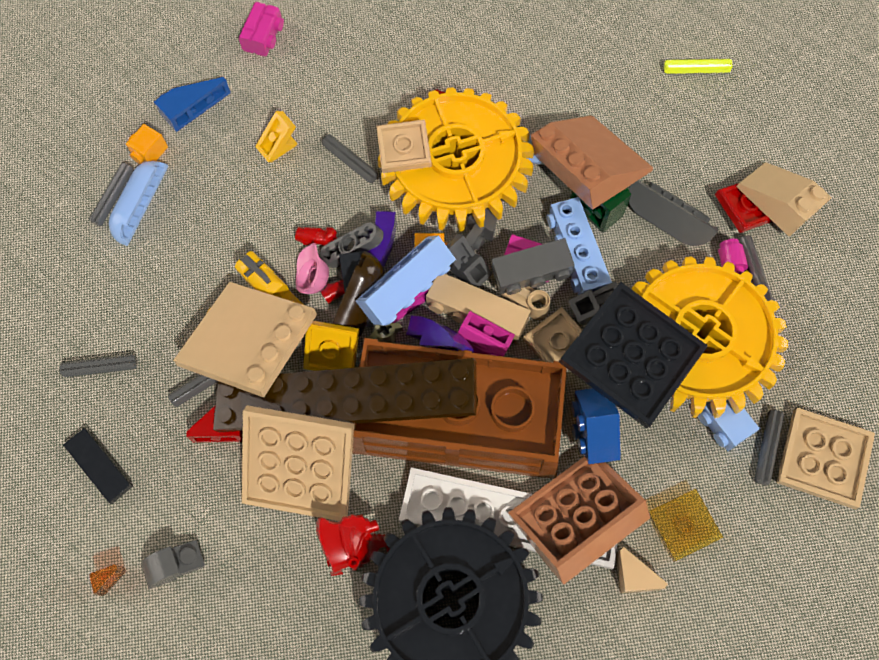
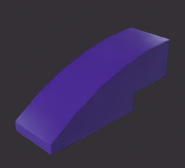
M376 211L375 225L383 230L384 236L382 242L377 247L367 252L374 255L384 268L395 239L396 212Z
M411 315L406 335L420 340L419 345L453 351L469 350L473 353V348L467 340L456 331L433 320Z

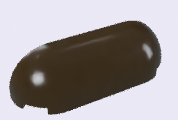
M363 251L332 323L358 328V339L361 337L369 318L357 304L356 300L384 276L383 266L374 255Z

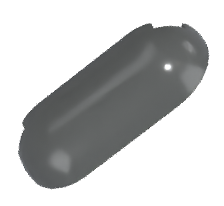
M640 179L630 185L629 191L632 195L629 203L634 212L678 241L690 246H700L712 240L718 232V227L711 226L708 223L710 218L659 185L650 182L648 186L643 184Z

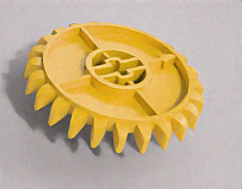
M448 87L444 94H439L436 90L429 91L428 98L425 100L420 97L413 98L411 100L412 108L401 107L397 111V119L399 121L392 120L388 124L425 120L432 167L381 173L382 185L395 181L389 190L390 200L394 201L405 193L406 195L402 202L403 213L407 215L419 204V223L422 225L428 220L432 211L437 212L439 230L445 228L449 214L455 215L459 231H464L467 214L472 213L477 225L480 228L484 227L486 208H489L492 214L500 220L503 212L500 199L502 198L506 203L515 208L517 206V194L513 187L526 193L528 180L523 174L532 176L533 163L527 158H533L534 148L527 142L530 137L528 129L518 127L521 121L520 116L517 113L507 114L508 104L504 101H499L496 104L491 101L492 95L489 93H483L481 96L474 95L472 88H466L463 93H457L454 87ZM379 155V156H378V166H379V168H382V167H381V159H380V155Z
M692 256L685 257L681 267L673 260L667 261L662 267L664 274L657 269L649 270L645 275V279L650 284L638 281L633 285L632 290L708 345L672 395L670 411L675 412L686 399H690L692 418H696L703 411L706 402H710L713 417L719 418L725 411L726 400H729L733 411L737 414L745 407L746 398L744 393L754 404L762 399L763 390L758 382L769 390L776 384L777 378L770 369L780 372L784 368L785 360L776 352L783 353L788 349V340L778 336V333H781L787 327L786 322L781 318H775L774 315L780 306L777 301H767L764 297L768 288L764 284L757 286L752 284V274L748 271L743 272L741 275L734 272L735 266L733 263L727 261L723 267L716 266V261L713 257H706L702 264H697L696 259Z

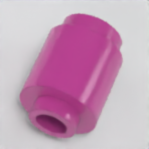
M728 239L719 244L718 254L722 267L727 261L733 263L735 266L734 272L739 275L748 269L744 248L738 239Z

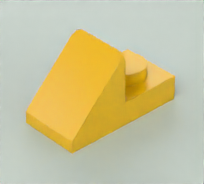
M276 111L255 146L268 163L273 162L296 147L297 142L291 136L296 126L283 111Z

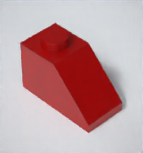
M216 405L186 432V437L193 443L243 442V431L217 432L213 430Z

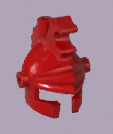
M354 514L343 516L339 522L329 521L324 517L318 518L316 533L322 551L326 556L327 566L332 568L331 576L343 575L342 569L347 567L353 568V571L364 567V564L370 562L371 553L374 551L378 552L382 547H386L387 551L390 550L384 540L385 534H371L379 530L376 519L369 521L363 515Z

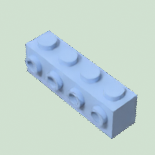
M579 197L551 204L549 214L547 215L548 225L550 229L553 228L555 231V241L566 238L575 265L571 274L573 292L580 295L589 290H592V292L612 283Z
M439 235L427 236L363 293L356 302L374 325H389L397 318L396 314L402 308H408L415 302V296L420 292H425L433 285L432 281L437 276L447 273L451 268L449 265L456 259Z

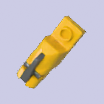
M249 251L243 259H239L236 262V271L242 275L243 279L254 290L304 305L274 271L253 251Z

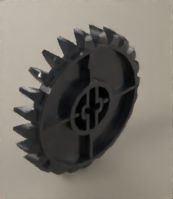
M445 507L442 520L435 521L433 514L429 510H425L422 512V526L416 527L408 519L403 520L401 523L405 535L399 539L397 536L387 533L384 536V540L390 549L388 553L384 554L374 551L370 555L371 560L379 567L378 572L364 573L361 578L365 584L373 587V594L360 597L358 604L364 608L373 609L374 615L366 618L361 623V627L365 631L378 630L380 634L370 645L371 652L377 653L388 649L391 654L387 660H519V657L514 652L516 645L525 649H532L534 646V641L531 637L523 632L525 626L536 627L542 623V619L538 615L529 611V605L541 602L543 594L535 590H528L527 584L539 577L538 570L531 568L523 569L521 563L529 555L528 549L519 548L512 551L509 546L513 541L515 533L512 530H508L500 536L494 534L496 519L493 517L486 519L482 526L475 524L476 515L473 509H468L462 520H456L452 507ZM458 575L464 579L453 585L452 581L442 583L441 576ZM435 580L438 584L435 590L436 597L424 604V595L427 588ZM470 584L474 587L475 590L458 600L457 605L459 609L453 612L450 606H448L431 618L426 615L427 611L444 601L443 592L449 590L453 596ZM478 597L477 612L467 623L464 616L460 617L466 610L465 604ZM448 615L450 620L460 617L459 621L462 626L456 629L443 628L435 623Z

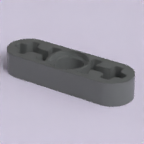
M371 222L365 223L326 244L321 249L319 257L328 267L336 268L341 265L340 253L367 252L377 247L383 240V230ZM355 240L354 247L348 251L349 243Z

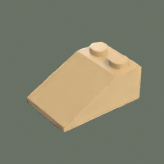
M767 162L736 186L789 237L832 198L815 181Z

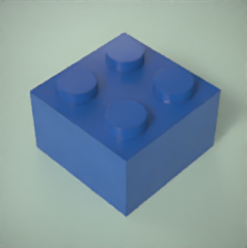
M593 388L576 390L575 401H571L572 415L576 417V424H572V433L574 440H578L580 454L585 455L588 464L621 460L620 413L616 405Z

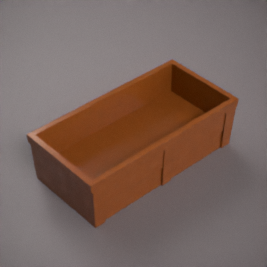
M364 338L360 367L474 358L477 369V415L355 423L352 453L550 479L557 477L567 370L559 361H553V363L477 354L469 350H444L378 342V339Z

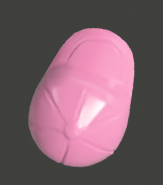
M312 243L303 249L297 259L296 289L300 293L314 294L321 291L327 285L329 277V267L319 257L316 243Z

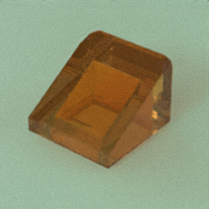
M114 564L92 572L89 577L94 595H106L125 574L126 569Z

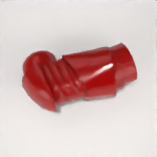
M298 227L295 240L303 243V245L316 243V245L325 246L337 239V232L332 227H327L325 230L321 228Z
M343 279L327 284L320 291L328 304L345 294Z

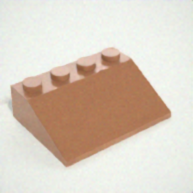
M592 115L550 122L531 134L534 155L592 210L653 171V167Z
M585 456L508 513L544 563L563 585L650 519L646 500L606 462L588 464Z

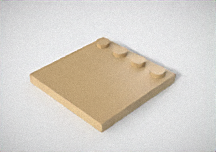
M229 282L173 361L178 367L265 397L317 316L315 308Z
M247 405L243 410L242 504L319 518L324 517L325 519L340 521L343 516H348L354 423Z

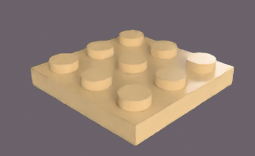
M795 408L776 483L855 510L860 508L875 433L813 412Z

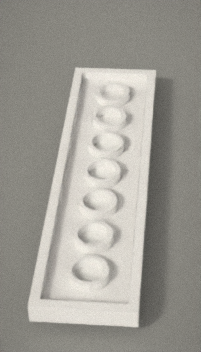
M411 468L399 522L408 519L414 525L422 526V512L425 510H429L433 514L435 521L442 520L445 507H452L455 519L462 520L466 511L473 509L476 515L475 524L482 526L486 519L493 517L496 519L494 534L500 536L503 532L512 530L515 536L510 544L511 547L527 548L528 551L536 552L508 514L533 494ZM617 544L591 565L613 569Z

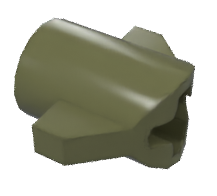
M390 323L386 326L375 325L374 332L368 338L378 339V342L395 343V333L402 331L403 328L400 323Z

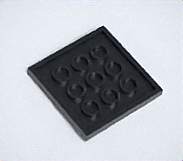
M620 282L561 357L559 363L648 429L708 345Z

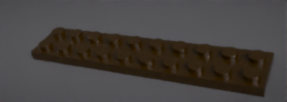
M474 358L283 373L277 376L265 397L218 381L213 430L217 432L243 431V410L247 405L354 424L476 416V360Z

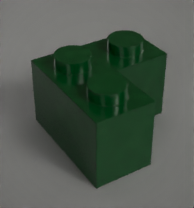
M627 187L593 210L580 197L579 199L587 219L600 232L604 233L624 216L632 194ZM572 191L570 199L578 197Z

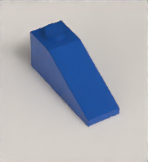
M220 77L172 88L155 100L154 104L160 115L177 132L231 92L226 79Z

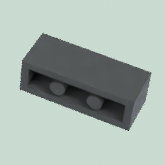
M566 238L492 259V270L500 294L507 293V295L516 294L524 287L531 286L532 288L543 286L548 280L556 279V281L567 279L573 273L575 267Z

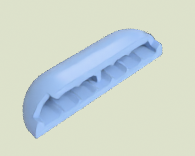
M147 161L137 166L131 174L109 217L110 233L120 244L128 246L168 168L166 163Z

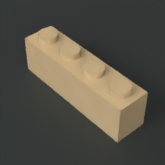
M447 274L437 276L426 295V305L429 306L431 311L437 314L445 313L460 324L463 323L469 311H472L515 334L511 343L516 345L526 327L531 312L529 309Z

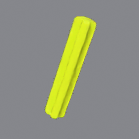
M731 59L666 60L664 63V72L666 74L729 73L732 69Z

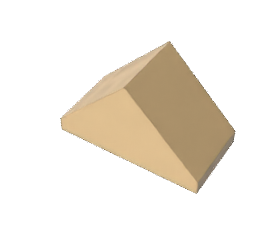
M625 547L617 551L616 562L620 593L660 591L666 588L668 583Z

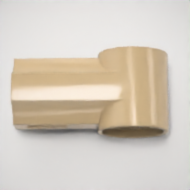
M528 286L521 288L520 292L513 295L501 294L502 297L512 303L531 310L530 317L532 319H544L549 313L550 297L543 290H535ZM541 302L544 304V307L536 308L532 304Z

